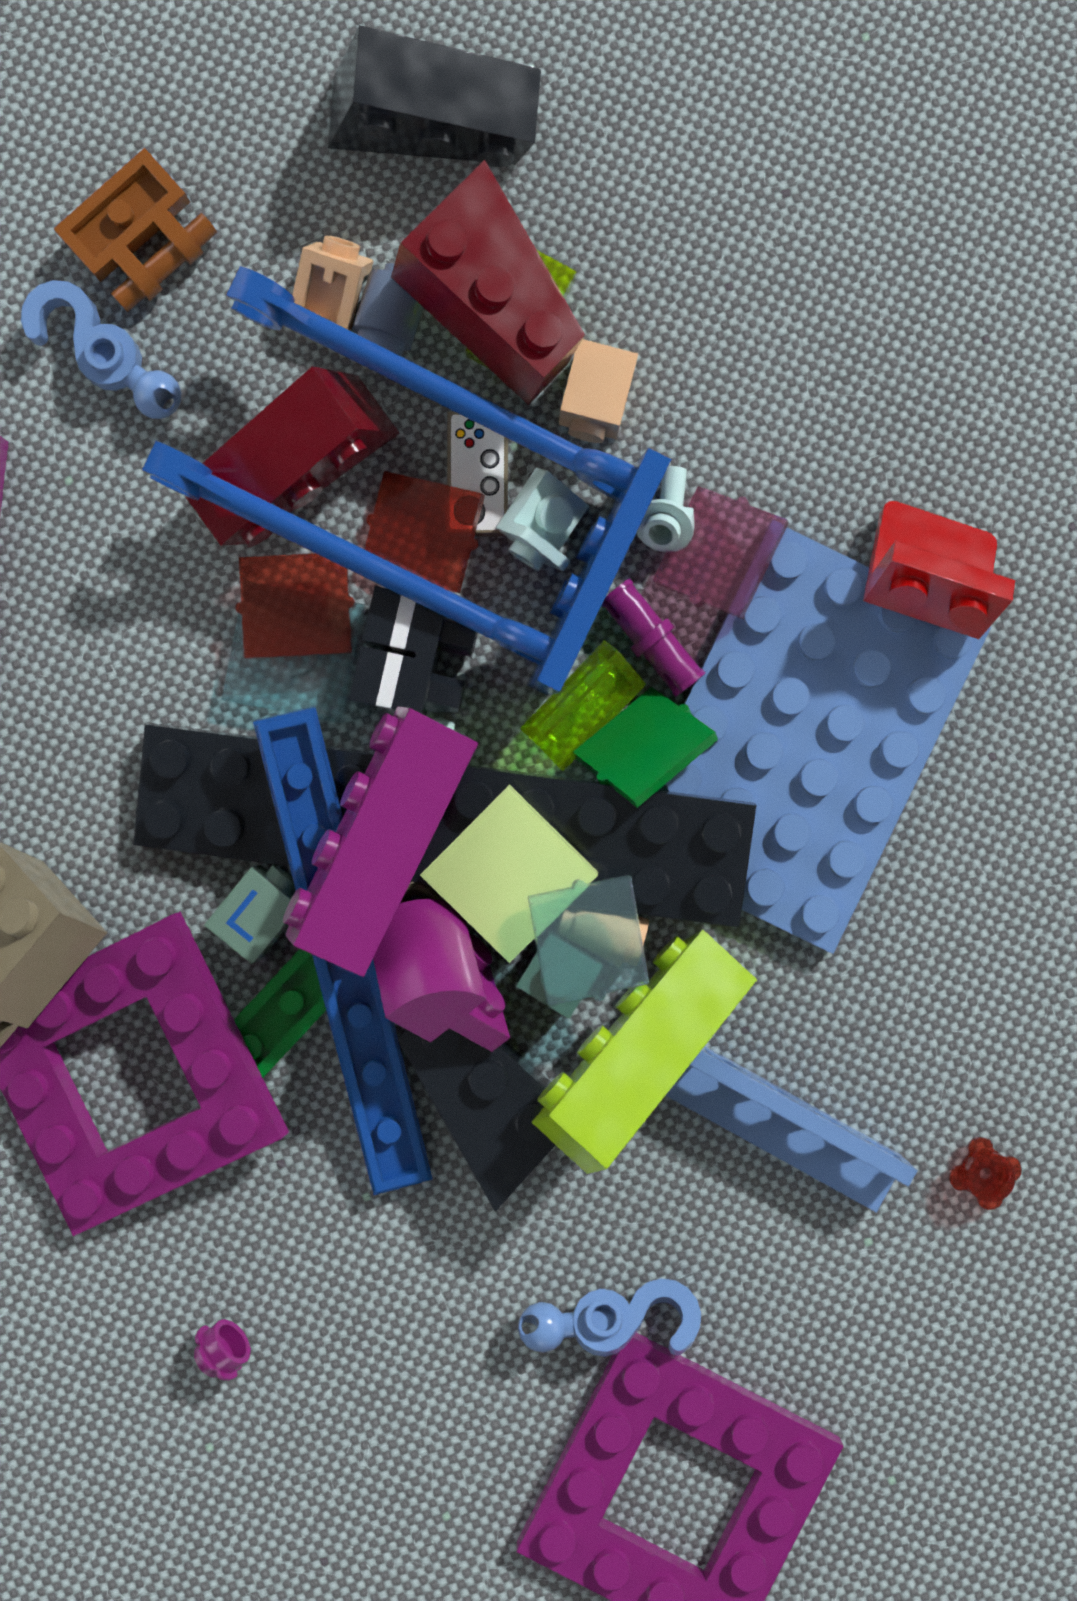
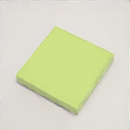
M509 784L420 876L510 963L598 876V871Z

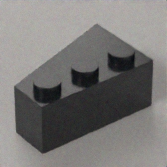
M359 25L333 78L328 149L479 161L481 163L485 160L488 166L492 167L516 165L535 143L541 69Z

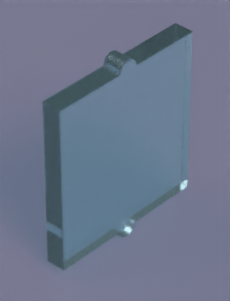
M625 875L587 884L581 879H576L573 881L572 887L527 896L548 1006L593 997L596 1001H602L606 993L649 984L631 876Z

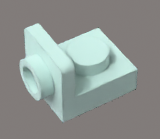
M536 467L496 526V529L513 542L508 551L527 566L539 571L541 566L545 564L564 571L570 560L559 550L589 505L548 470Z

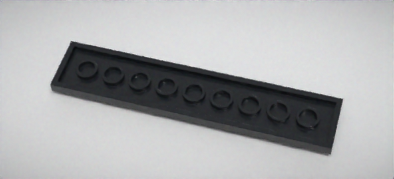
M156 723L145 724L133 845L289 866L257 737ZM325 746L339 803H341L343 793L352 776L357 771L365 774L375 752ZM468 765L411 882L429 885L420 874L510 784L598 871V876L569 905L739 928L757 805L753 802L658 790L637 808L621 796L612 786L602 785L599 782ZM340 806L342 815L344 816L347 809Z

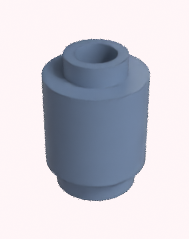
M387 263L384 270L375 269L370 271L353 330L357 335L402 357L403 352L410 350L423 307L391 278L394 263Z

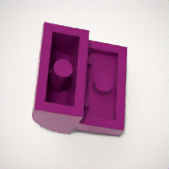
M418 899L400 903L373 957L385 1018L429 1042H432L450 1028L487 1050L494 1051L506 1042L510 1035L503 1014L505 1002L496 988L490 967L492 963L490 951L477 936L469 934L465 919L447 901Z

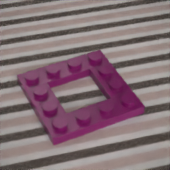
M181 911L88 956L28 1028L18 1026L0 1048V1089L73 1236L279 1141L289 1133ZM147 997L200 1107L107 1150L54 1042Z
M636 1333L621 1351L611 1356L517 1539V1553L611 1601H765L844 1445L839 1436L682 1355L676 1356L671 1354L668 1348ZM654 1417L755 1469L704 1569L603 1518Z

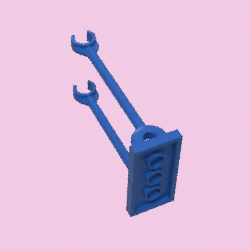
M240 266L226 295L235 300L231 309L242 316L273 330H281L282 326H285L573 471L585 484L615 500L607 518L604 519L599 516L595 525H591L579 548L576 559L585 563L580 575L577 576L572 573L568 581H564L549 613L558 617L557 623L551 635L548 636L520 622L503 618L212 475L213 471L204 464L161 442L155 441L142 470L151 474L150 479L175 492L197 501L201 497L494 640L503 648L536 664L526 686L547 696L560 692L671 459L648 448L638 461L632 465L611 454L596 449H583L294 303L293 295L285 288L256 271Z

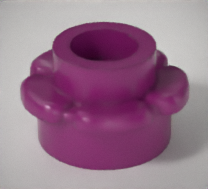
M222 1319L212 1327L204 1325L196 1332L195 1342L198 1346L194 1349V1359L198 1368L205 1375L212 1378L217 1377L223 1381H230L236 1378L238 1375L237 1371L242 1368L251 1355L250 1344L243 1330L234 1322Z

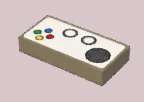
M447 412L448 536L506 537L496 529V526L508 510V438L456 412Z

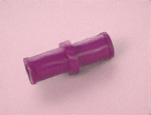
M630 578L605 597L601 606L605 607L634 643L630 648L637 658L641 655L646 658L671 689L674 697H677L706 673L697 665L671 631L675 626L668 618L664 621L660 619L635 588Z

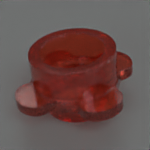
M976 1137L969 1141L967 1155L960 1165L953 1166L950 1169L948 1178L954 1189L958 1191L967 1190L977 1198V1202L982 1208L993 1210L998 1208L1002 1204L1003 1199L1012 1192L1015 1181L1021 1176L1022 1168L1020 1162L1015 1157L1003 1156L995 1151L989 1139ZM983 1168H989L990 1175L988 1178L983 1179L980 1177V1171Z

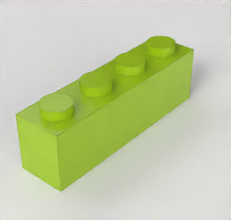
M704 930L697 932L684 941L675 936L662 948L652 962L659 968L647 984L642 980H638L628 989L615 1006L622 1013L609 1030L603 1025L599 1026L577 1051V1054L584 1060L570 1076L561 1072L544 1089L537 1100L544 1108L532 1123L587 1174L608 1169L757 981L749 971Z

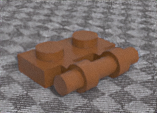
M145 148L54 228L59 237L100 282L118 266L128 276L124 282L111 292V295L127 313L145 297L149 301L154 299L163 291L160 284L185 261L191 266L204 254L201 247L218 233L212 223L202 213L184 228L174 218L190 203V200L186 193ZM160 231L169 242L142 264L133 253Z

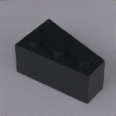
M404 1028L398 1038V1042L496 1212L555 1146L532 1123L544 1108L537 1100L551 1081L508 1042H504L491 1052L450 1028L432 1042Z

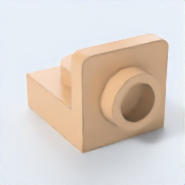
M324 236L323 243L315 242L303 247L292 294L295 299L294 303L351 331L364 276L370 274L374 260L358 255L360 250L358 244L334 236Z

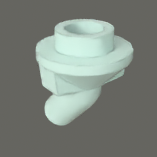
M668 466L662 478L660 499L651 501L636 532L641 541L655 551L664 553L678 552L685 548L692 540L695 527L694 509L683 507L687 469Z

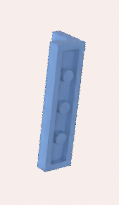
M704 1046L666 1094L672 1100L876 1213L894 1180L909 1187L918 1171L901 1154Z

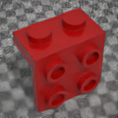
M888 501L879 514L863 601L980 639L1013 601L1016 580L993 573L997 540L991 533L898 501Z

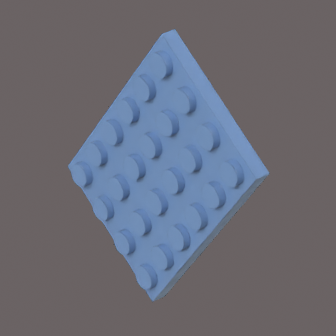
M773 521L701 666L706 673L693 683L684 701V704L689 706L692 716L714 730L718 740L659 790L755 803L757 807L742 910L834 954L991 626L980 639H976L864 602L863 598L869 567Z

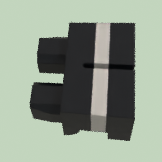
M375 585L362 640L371 647L388 651L394 650L416 656L412 658L361 646L348 700L357 705L396 711L397 707L411 708L425 716L427 711L459 714L466 681L436 674L441 652L472 659L478 633L398 593Z

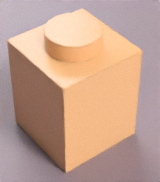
M582 339L574 354L560 408L559 425L569 427V435L592 443H603L605 437L617 440L638 353Z

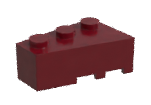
M485 160L399 245L391 278L528 406L568 365L585 333Z
M312 366L202 464L213 471L212 475L291 513L293 510L299 509L311 502L320 494L322 489L400 433L358 375ZM185 496L220 546L246 544L247 547H253L273 534V532L201 497L197 501Z

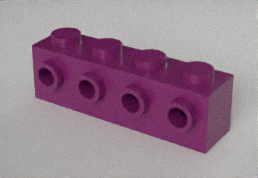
M397 707L393 716L388 713L383 715L369 743V748L376 752L365 774L357 771L352 776L343 793L340 806L347 810L337 831L334 832L328 829L322 836L312 858V865L317 866L318 869L307 891L298 888L285 911L283 923L289 925L285 935L293 946L359 976H365L471 760L478 742L411 708Z

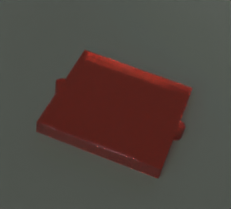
M384 471L374 513L369 514L366 518L370 529L365 550L448 591L460 593L470 553L478 548V541L474 537L485 495L475 491Z
M316 553L239 557L241 602L236 604L235 610L242 615L245 659L352 654L350 610L356 606V601L353 597L349 596L348 569Z

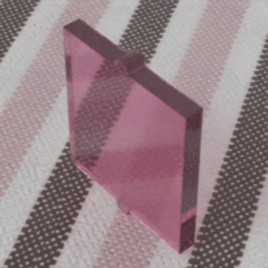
M698 486L688 505L689 508L694 509L695 527L692 540L685 548L679 551H666L652 581L659 586L689 597L695 607H701L703 604L743 619L789 522L785 518L750 506L746 497L742 496L734 500Z

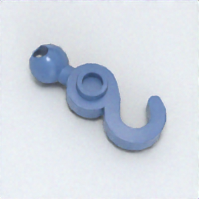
M52 280L38 285L28 294L22 306L21 323L25 335L34 344L42 346L47 343V318L55 308L69 306L74 309L76 314L73 333L75 358L79 370L93 385L103 390L112 391L128 387L133 391V399L137 409L149 418H168L177 411L181 402V389L175 378L164 371L155 370L147 372L141 367L142 355L139 346L124 329L113 324H100V317L95 304L80 287L68 281ZM174 399V403L170 408L163 409L167 400Z
M660 1278L647 1282L635 1292L630 1304L622 1295L613 1290L598 1289L586 1294L580 1299L574 1312L562 1313L554 1305L545 1302L532 1304L523 1311L519 1318L518 1331L520 1339L533 1351H551L559 1346L564 1338L575 1337L580 1346L592 1355L606 1357L621 1351L640 1329L649 1308L654 1304L662 1302L674 1306L680 1314L681 1325L671 1337L668 1347L671 1354L678 1356L692 1346L700 1329L701 1311L696 1297L688 1287L675 1280ZM525 1322L536 1325L537 1329L532 1333L525 1334L522 1331V1325Z

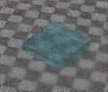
M245 581L221 700L283 713L316 706L319 720L343 724L366 606L361 603Z

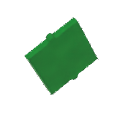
M651 687L575 749L573 754L577 761L596 775L599 784L612 786L621 796L638 808L718 740V737L714 730L692 716L687 704L678 706Z

